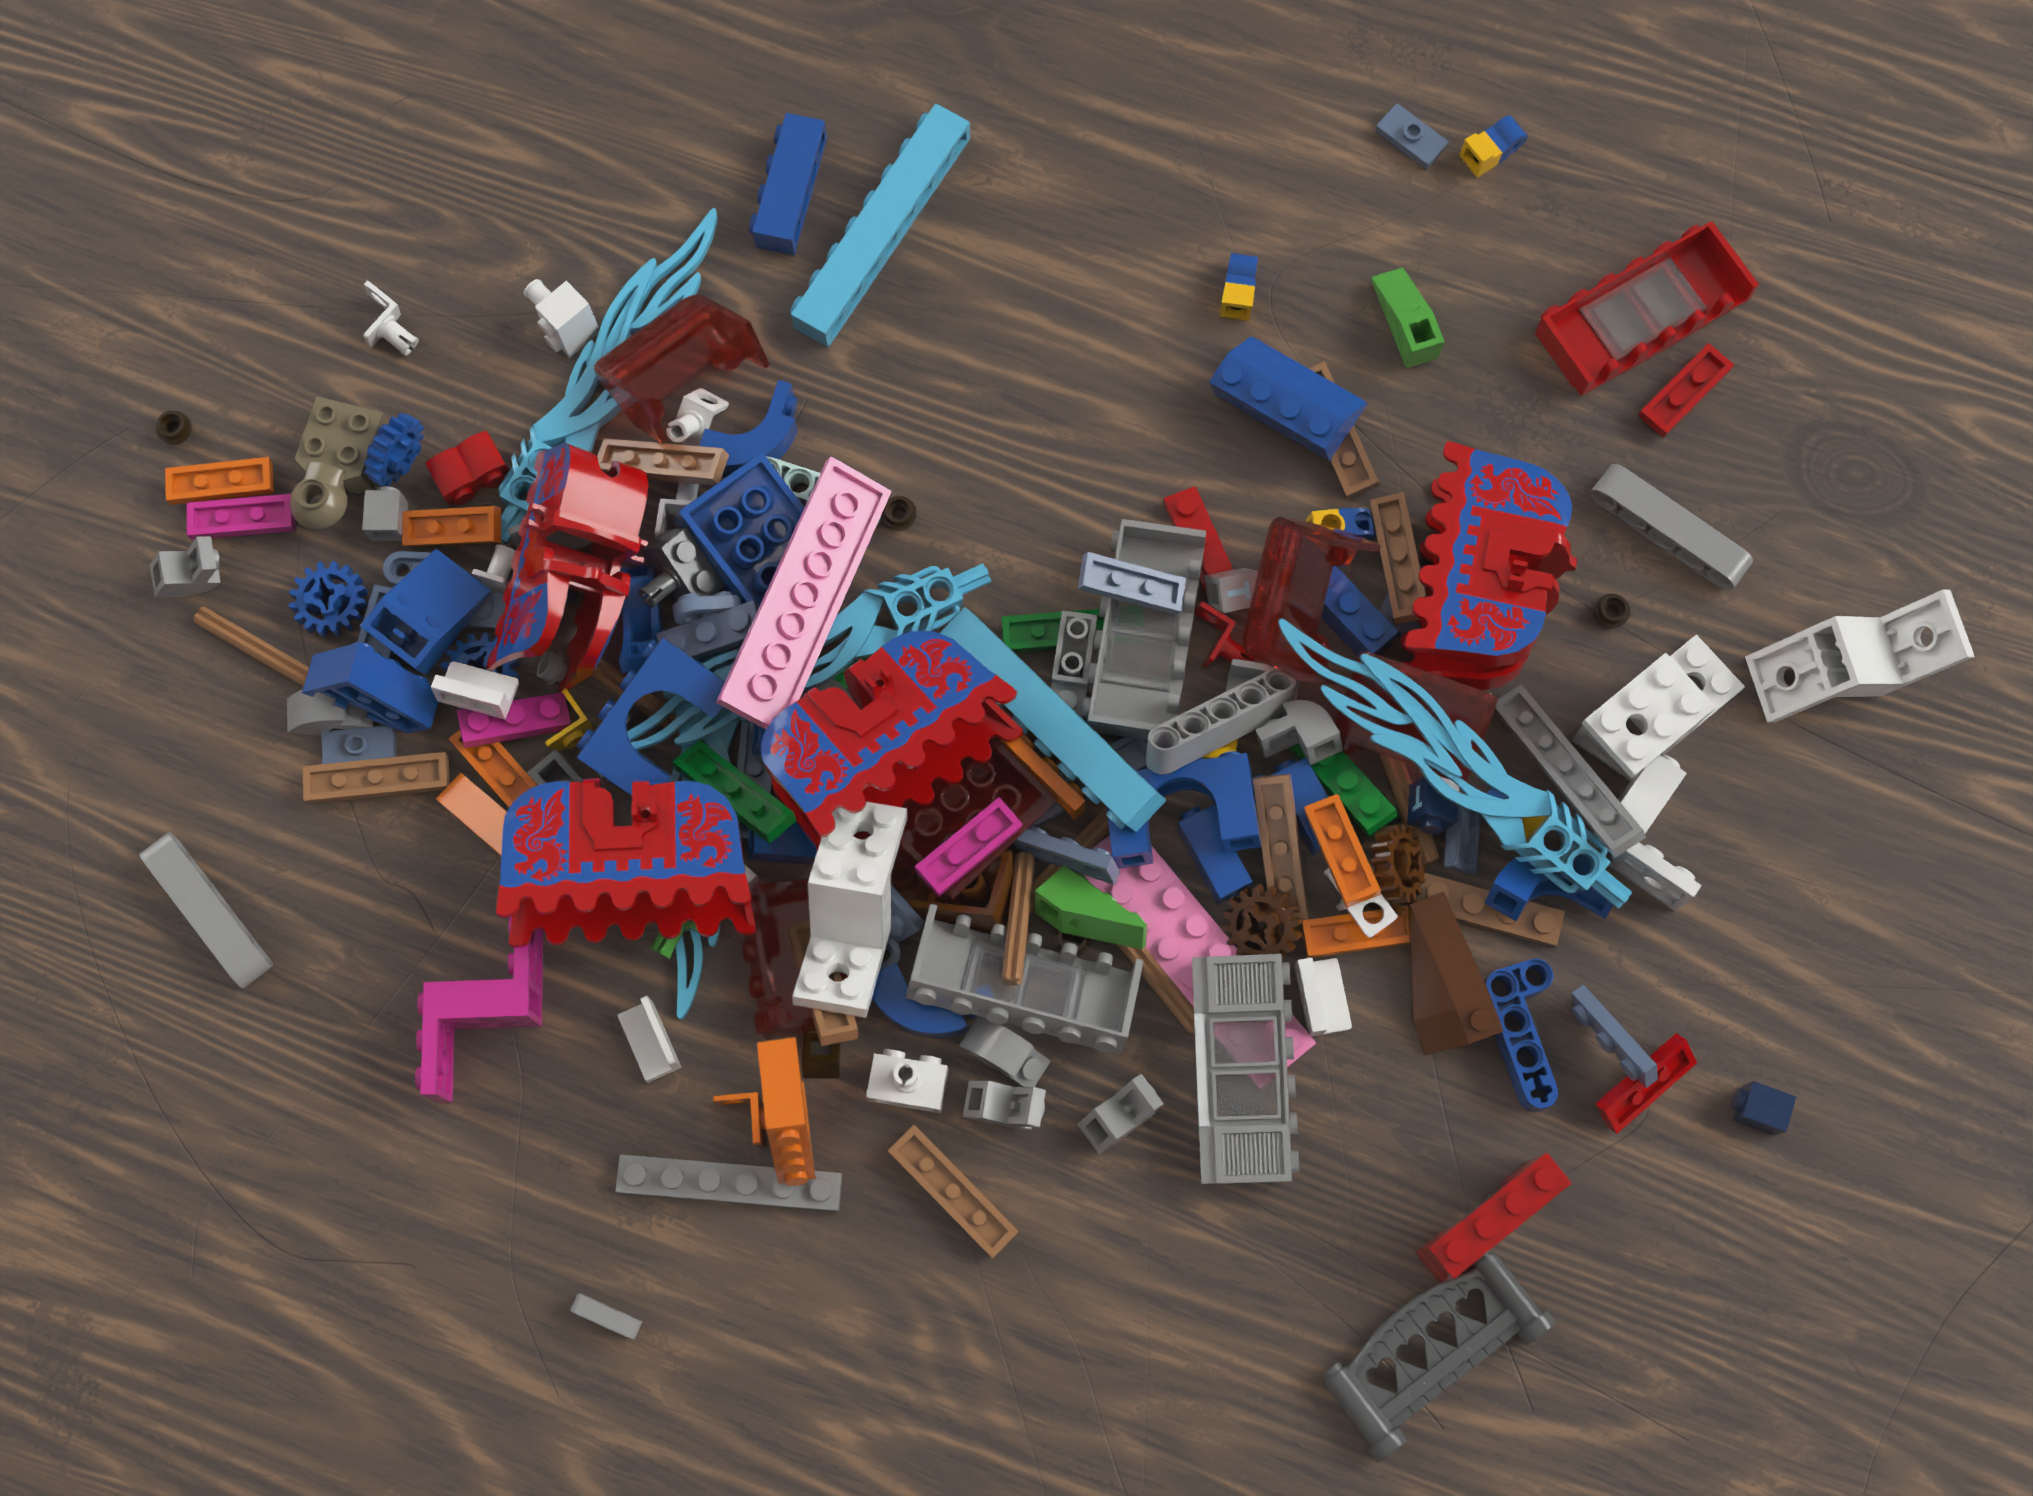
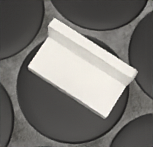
M453 661L450 663L445 677L435 675L431 689L438 702L506 720L519 682L517 678Z
M1312 958L1297 960L1294 969L1309 1035L1314 1037L1350 1030L1352 1024L1338 959L1331 958L1314 962Z
M648 996L640 998L642 1004L617 1016L645 1081L649 1083L682 1067L653 1001Z

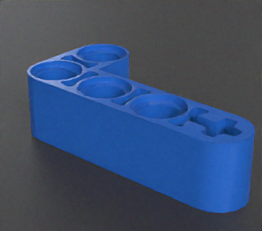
M1538 958L1498 969L1484 979L1503 1032L1494 1036L1517 1099L1525 1110L1533 1113L1541 1112L1553 1105L1558 1096L1555 1079L1525 999L1542 993L1553 981L1554 974L1550 964ZM1532 969L1539 973L1541 976L1540 986L1531 985L1527 981L1526 970ZM1493 980H1498L1505 984L1507 987L1506 997H1499L1491 990V982ZM1505 1015H1512L1518 1019L1520 1023L1518 1032H1511L1505 1027ZM1518 1050H1526L1531 1054L1533 1059L1531 1067L1527 1068L1519 1064L1516 1056ZM1536 1071L1538 1072L1539 1076H1537L1536 1078H1530L1527 1081L1524 1080V1077H1527ZM1534 1089L1543 1090L1545 1096L1541 1099L1532 1098L1530 1092Z

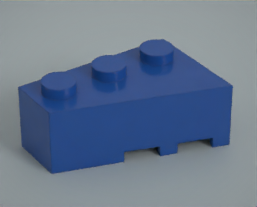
M355 642L348 646L314 654L302 690L303 694L311 697L319 692L335 698L334 706L346 709L347 705L350 704L368 711L366 718L407 734L431 729L438 701L427 678L412 674L402 668L401 663L383 657L376 653L372 646L362 642Z

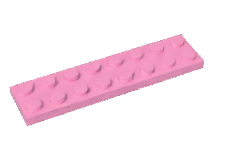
M832 456L826 460L716 700L717 704L767 729L779 713L800 699L892 492L891 490Z
M1110 835L1095 847L1102 848L1112 854ZM1153 847L1154 864L1119 869L1121 873L1115 885L1083 875L1094 887L1101 892L1110 894L1118 904L1129 912L1138 914L1147 924L1145 948L1193 1006L1192 958L1237 956L1238 948L1234 944H1227L1228 936ZM1293 1014L1292 1022H1285L1286 1037H1293L1294 1059L1287 1060V1068L1316 1044ZM1273 1020L1214 1023V1037L1235 1063L1275 1062ZM1276 1073L1245 1074L1258 1091L1276 1077Z

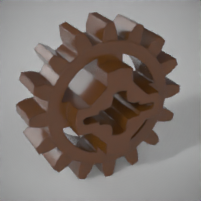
M1405 824L1381 827V832L1375 834L1377 844H1372L1371 847L1374 858H1371V863L1375 865L1376 870L1373 874L1381 891L1385 890V900H1392V904L1416 901V895L1422 894L1420 884L1425 883V873L1423 870L1426 869V865L1422 863L1423 850L1418 844L1419 839L1418 837L1412 838V829L1405 828Z
M1258 884L1253 887L1252 892L1245 888L1239 892L1240 898L1235 896L1229 901L1233 909L1226 910L1223 916L1229 919L1230 923L1224 925L1222 931L1231 932L1232 937L1229 938L1227 944L1233 945L1236 943L1239 946L1236 952L1237 956L1245 952L1249 955L1282 954L1283 959L1286 957L1285 952L1291 953L1296 948L1292 941H1297L1301 938L1302 933L1296 930L1295 927L1303 922V918L1294 917L1293 912L1299 906L1297 904L1288 906L1286 901L1289 894L1287 892L1278 897L1276 896V886H1271L1264 892L1262 884ZM1265 903L1270 904L1274 908L1266 906ZM1242 914H1243V916H1244V918H1245L1243 927H1241V916H1242ZM1265 921L1268 927L1260 928L1257 922ZM1282 922H1284V934H1283V937H1282V934H1281V932H1280V927H1281Z

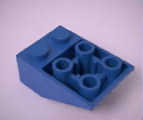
M435 549L381 598L360 627L412 667L427 675L493 591L439 550Z

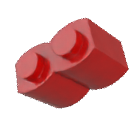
M487 430L472 435L456 447L435 455L425 463L443 498L449 505L465 504L474 498L478 490L485 487L494 488L499 486L509 472L508 466Z

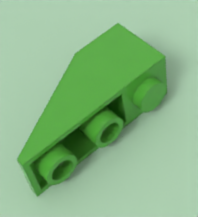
M1399 268L1371 277L1372 284L1406 369L1438 359L1445 341L1433 311L1405 269Z
M1067 866L1061 867L1035 890V913L1062 933L1141 950L1146 947L1147 924L1138 914L1129 912L1118 904L1110 894L1101 892L1094 887L1085 876L1075 873Z

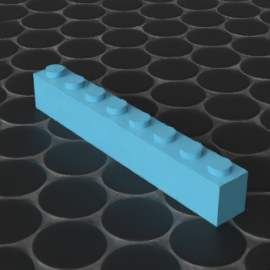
M936 103L929 113L924 112L917 123V131L911 139H905L900 147L899 157L893 165L889 164L885 168L878 188L875 191L871 190L867 194L862 211L858 217L853 216L845 229V236L840 243L836 242L833 244L828 252L827 262L821 270L817 269L813 273L809 281V288L804 296H798L792 304L790 313L794 329L829 348L970 140V122Z
M964 607L940 632L942 635L953 638L986 668L1017 690L1016 698L1010 703H995L1002 710L1007 707L1014 714L1012 719L1023 729L1024 734L1030 730L1037 737L1034 744L1047 757L1054 753L1062 761L1057 767L1069 779L1074 781L1078 777L1086 785L1082 792L1096 805L1102 801L1110 809L1106 815L1120 829L1127 825L1137 832L1167 801L969 609Z

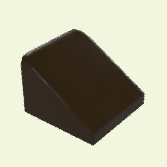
M804 1033L802 1051L803 1077L839 1078L841 1042L821 1046L818 1033Z

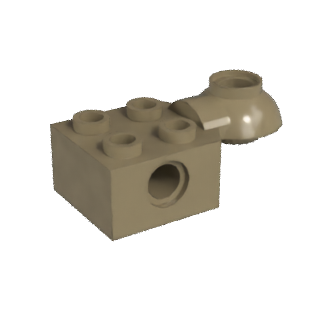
M316 397L294 458L306 473L304 479L292 491L289 505L292 516L300 525L308 529L330 527L341 519L346 510L348 499L346 491L361 494L365 490H372L374 481L368 479V476L364 474L367 468L364 462L369 458L367 449L372 444L374 436H377L378 429L384 424L389 425V421L383 412ZM319 494L322 495V498L319 502L315 504H310V501L314 496Z

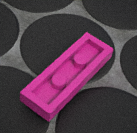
M291 494L188 502L187 536L191 540H195L196 537L201 536L221 538L296 531L295 519L289 506Z
M562 692L514 700L506 720L468 709L457 710L464 748L559 732L571 725L565 695Z
M999 797L915 866V870L939 897L1022 829L1023 824Z

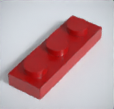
M1708 343L1640 411L1638 417L1664 438L1735 365Z
M1196 486L1165 497L1163 504L1173 526L1206 531L1199 585L1203 594H1205L1207 591L1204 575L1230 571L1233 568Z
M1675 1033L1649 1056L1657 1064V1081L1645 1088L1638 1079L1633 1081L1626 1076L1595 1104L1610 1130L1618 1134L1697 1064L1685 1038Z

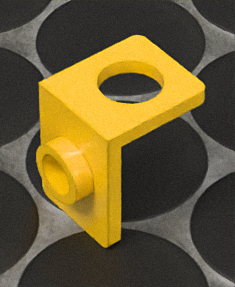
M566 688L562 690V693L580 719L545 742L551 752L556 749L559 753L564 748L571 749L576 747L586 731L594 729Z

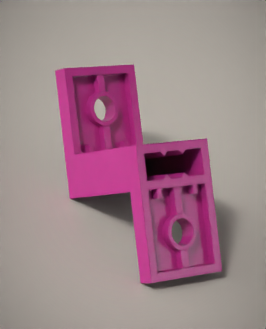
M512 916L509 917V923H508L509 934H510V929H511ZM535 930L532 933L530 942L526 946L514 948V953H509L508 972L509 975H513V979L423 982V993H419L417 999L418 1013L423 1015L422 1030H418L416 1035L417 1051L421 1052V1067H417L415 1072V1084L417 1090H420V1095L436 1103H453L454 1030L542 1027L543 930Z

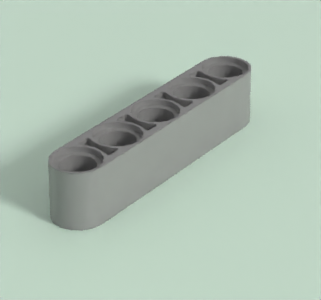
M1611 464L1590 491L1592 499L1601 507L1721 589L1726 591L1733 590L1753 563L1752 556L1745 549L1621 465Z
M1271 669L1154 727L1148 734L1146 765L1148 769L1158 774L1171 773L1262 727L1267 721L1283 716L1282 703L1294 699L1296 688L1295 675L1287 669Z
M167 832L139 854L141 860L239 987L244 989L273 966L272 961L186 848L171 832Z

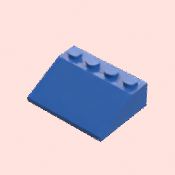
M762 452L678 511L673 523L677 528L687 527L725 586L723 588L725 591L739 596L742 604L754 600L760 606L802 515L804 506Z

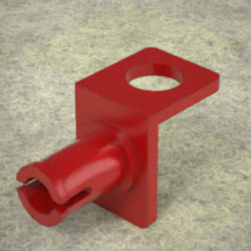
M1201 601L1195 607V616L1221 631L1201 666L1207 668L1219 656L1230 663L1232 659L1250 662L1255 660L1257 653L1250 651L1231 639L1232 635L1230 632L1236 624L1234 620L1205 602Z

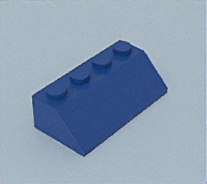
M1250 336L1226 355L1209 381L1216 396L1329 462L1367 406V402L1253 336Z

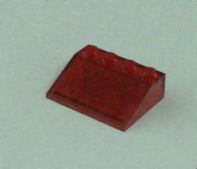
M995 737L989 740V745L992 749V757L989 761L976 763L970 758L963 759L960 765L964 774L959 783L947 784L941 779H936L931 784L935 793L931 804L921 806L908 800L902 806L907 808V820L897 853L914 868L999 797L1022 822V829L944 892L953 900L1057 802V799Z

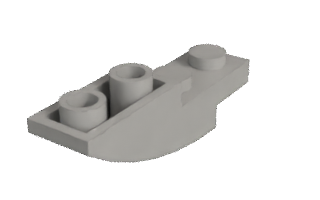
M1062 610L1051 689L1082 718L1084 699L1087 695L1097 615Z

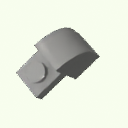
M211 536L196 537L187 551H158L149 565L155 598L186 597L207 592L221 583L218 569L219 554L216 549H213Z
M302 690L287 698L288 733L321 736V732L330 731L333 728L347 730L373 727V720L366 718L368 711L350 704L347 705L346 709L334 706L335 698L319 692L311 697L303 694Z
M1292 700L1282 703L1284 717L1271 719L1264 723L1262 727L1255 729L1259 747L1265 758L1296 744H1299L1310 765L1343 751L1340 732L1331 716L1322 706L1311 701Z
M977 1016L959 1045L980 1062L1000 1071L1020 1087H1035L1051 1062L1035 1050L1031 1043L1016 1033L981 1016Z
M1140 1074L1113 1097L1093 1109L1077 1125L1098 1154H1101L1153 1116L1155 1111L1164 1103L1158 1097L1154 1088Z
M969 1081L962 1118L998 1126L1031 1130L1032 1127H1040L1041 1118L1045 1111L1044 1099L1046 1090L1037 1087H1012L992 1081Z

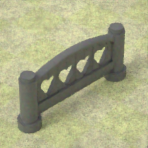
M1489 1250L1473 1263L1474 1267L1469 1272L1462 1273L1453 1280L1441 1282L1408 1301L1379 1326L1356 1354L1351 1364L1343 1367L1338 1362L1321 1375L1326 1381L1324 1383L1370 1444L1371 1448L1368 1451L1377 1463L1408 1440L1398 1426L1515 1334H1518L1527 1346L1557 1323L1547 1310L1544 1312L1540 1310L1495 1251L1491 1252ZM1472 1289H1477L1483 1294L1486 1324L1460 1315L1455 1309L1457 1300L1467 1299L1468 1292ZM1441 1313H1450L1454 1319L1457 1347L1430 1338L1426 1334V1325L1429 1322H1438V1316ZM1413 1335H1418L1424 1340L1427 1371L1402 1362L1396 1356L1397 1347L1408 1345V1340ZM1384 1358L1390 1359L1394 1363L1397 1394L1374 1386L1366 1379L1367 1371L1370 1368L1378 1369L1380 1360Z

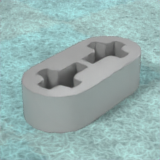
M581 1293L577 1294L570 1309L571 1312L634 1340L643 1322Z

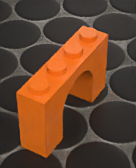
M796 1037L757 1042L766 1131L778 1184L785 1183L788 1186L803 1185L809 1179H816L807 1100L804 1082L801 1080Z

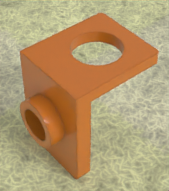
M758 1092L713 1096V1102L717 1106L751 1103L753 1144L757 1147L764 1146L763 1129H766L761 1095Z

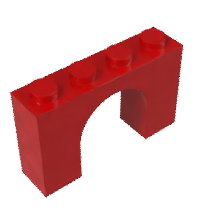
M1548 1153L1542 1154L1525 1163L1501 1183L1503 1187L1453 1226L1442 1230L1415 1253L1439 1283L1453 1280L1571 1185L1572 1182Z

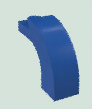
M778 380L767 415L753 430L743 434L731 435L704 429L699 446L724 448L729 455L721 478L728 477L762 452L766 457L780 459L787 452L798 432L796 421L793 417L797 408L798 398L794 396L792 384Z
M652 565L621 567L620 572L630 574L631 577L629 595L624 600L622 606L623 645L619 658L621 673L629 672L631 669L638 673L646 662L640 657L652 639L658 643L656 634L663 631L661 601L654 608H651L643 602L648 596L640 597L638 593L639 589L658 576Z
M1548 849V850L1555 852V851L1558 850V849ZM1578 854L1574 858L1573 869L1579 875H1585L1589 871L1590 862L1586 856ZM1517 859L1508 863L1500 872L1484 904L1514 921L1518 920L1530 901L1544 895H1558L1568 898L1606 919L1613 907V904L1592 887L1587 891L1578 889L1574 893H1567L1543 873L1534 874L1529 869H1536L1529 862H1519ZM1554 872V874L1557 875L1560 879H1562L1566 884H1568L1569 886L1572 885V883L1568 881L1565 877H1563L1559 872Z
M897 963L879 971L872 999L880 1012L890 1022L908 1033L926 1038L953 1037L968 1032L963 1017L970 1015L971 1019L977 1018V1015H961L952 1010L933 1005H923L905 998L908 986ZM988 984L973 991L975 994L994 998Z

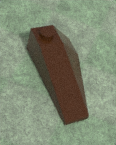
M995 850L939 897L916 872L915 866L918 863L912 864L910 861L894 863L891 872V885L922 920H926L930 904L938 905L934 920L955 925L957 916L964 914L972 919L969 929L990 934L994 924H1002L1007 927L1013 880V854L1011 851Z
M1441 892L1408 904L1409 937L1412 955V973H1410L1411 985L1413 987L1412 1022L1424 1055L1468 1045L1503 1032L1489 991L1445 893Z

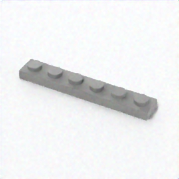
M1522 684L1491 703L1495 713L1614 858L1646 838L1644 830Z
M620 1154L615 1192L839 1212L843 1174L815 1171L816 1179H809L803 1185L788 1186L785 1183L778 1184L775 1167Z

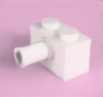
M536 279L527 285L524 294L536 305L535 309L540 317L537 324L546 334L544 339L555 352L562 350L571 358L586 346L590 340L598 336L599 327L589 303L567 280L552 293L543 285L540 279Z
M884 1049L883 1055L874 1053L866 1095L868 1102L941 1114L948 1076V1066L941 1064V1058L920 1055L919 1061L906 1059V1053L891 1049Z

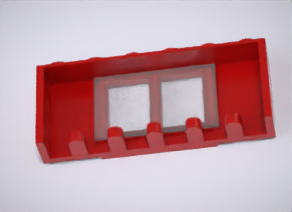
M1713 221L1702 227L1697 224L1686 230L1682 234L1681 239L1674 243L1670 240L1662 243L1654 250L1651 256L1645 259L1642 256L1634 259L1625 267L1623 272L1617 275L1614 272L1606 275L1593 289L1578 291L1565 305L1561 307L1554 305L1548 308L1540 316L1541 320L1535 335L1572 387H1575L1582 397L1749 301L1758 288L1759 283Z

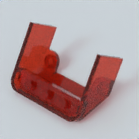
M696 294L681 300L601 357L595 363L594 371L602 385L637 428L663 444L668 439L660 426V422L665 415V409L661 401L710 365L720 370L729 371L737 368L746 358L764 369L770 366L749 320L704 295Z
M1275 518L1268 529L1243 633L1245 652L1298 681L1337 684L1317 674L1297 655L1282 634L1279 620H1286L1305 635L1331 651L1328 640L1325 636L1317 633L1333 566L1346 567L1352 562L1357 549L1379 552L1381 545L1348 531L1293 518ZM1302 645L1312 659L1328 669V660Z

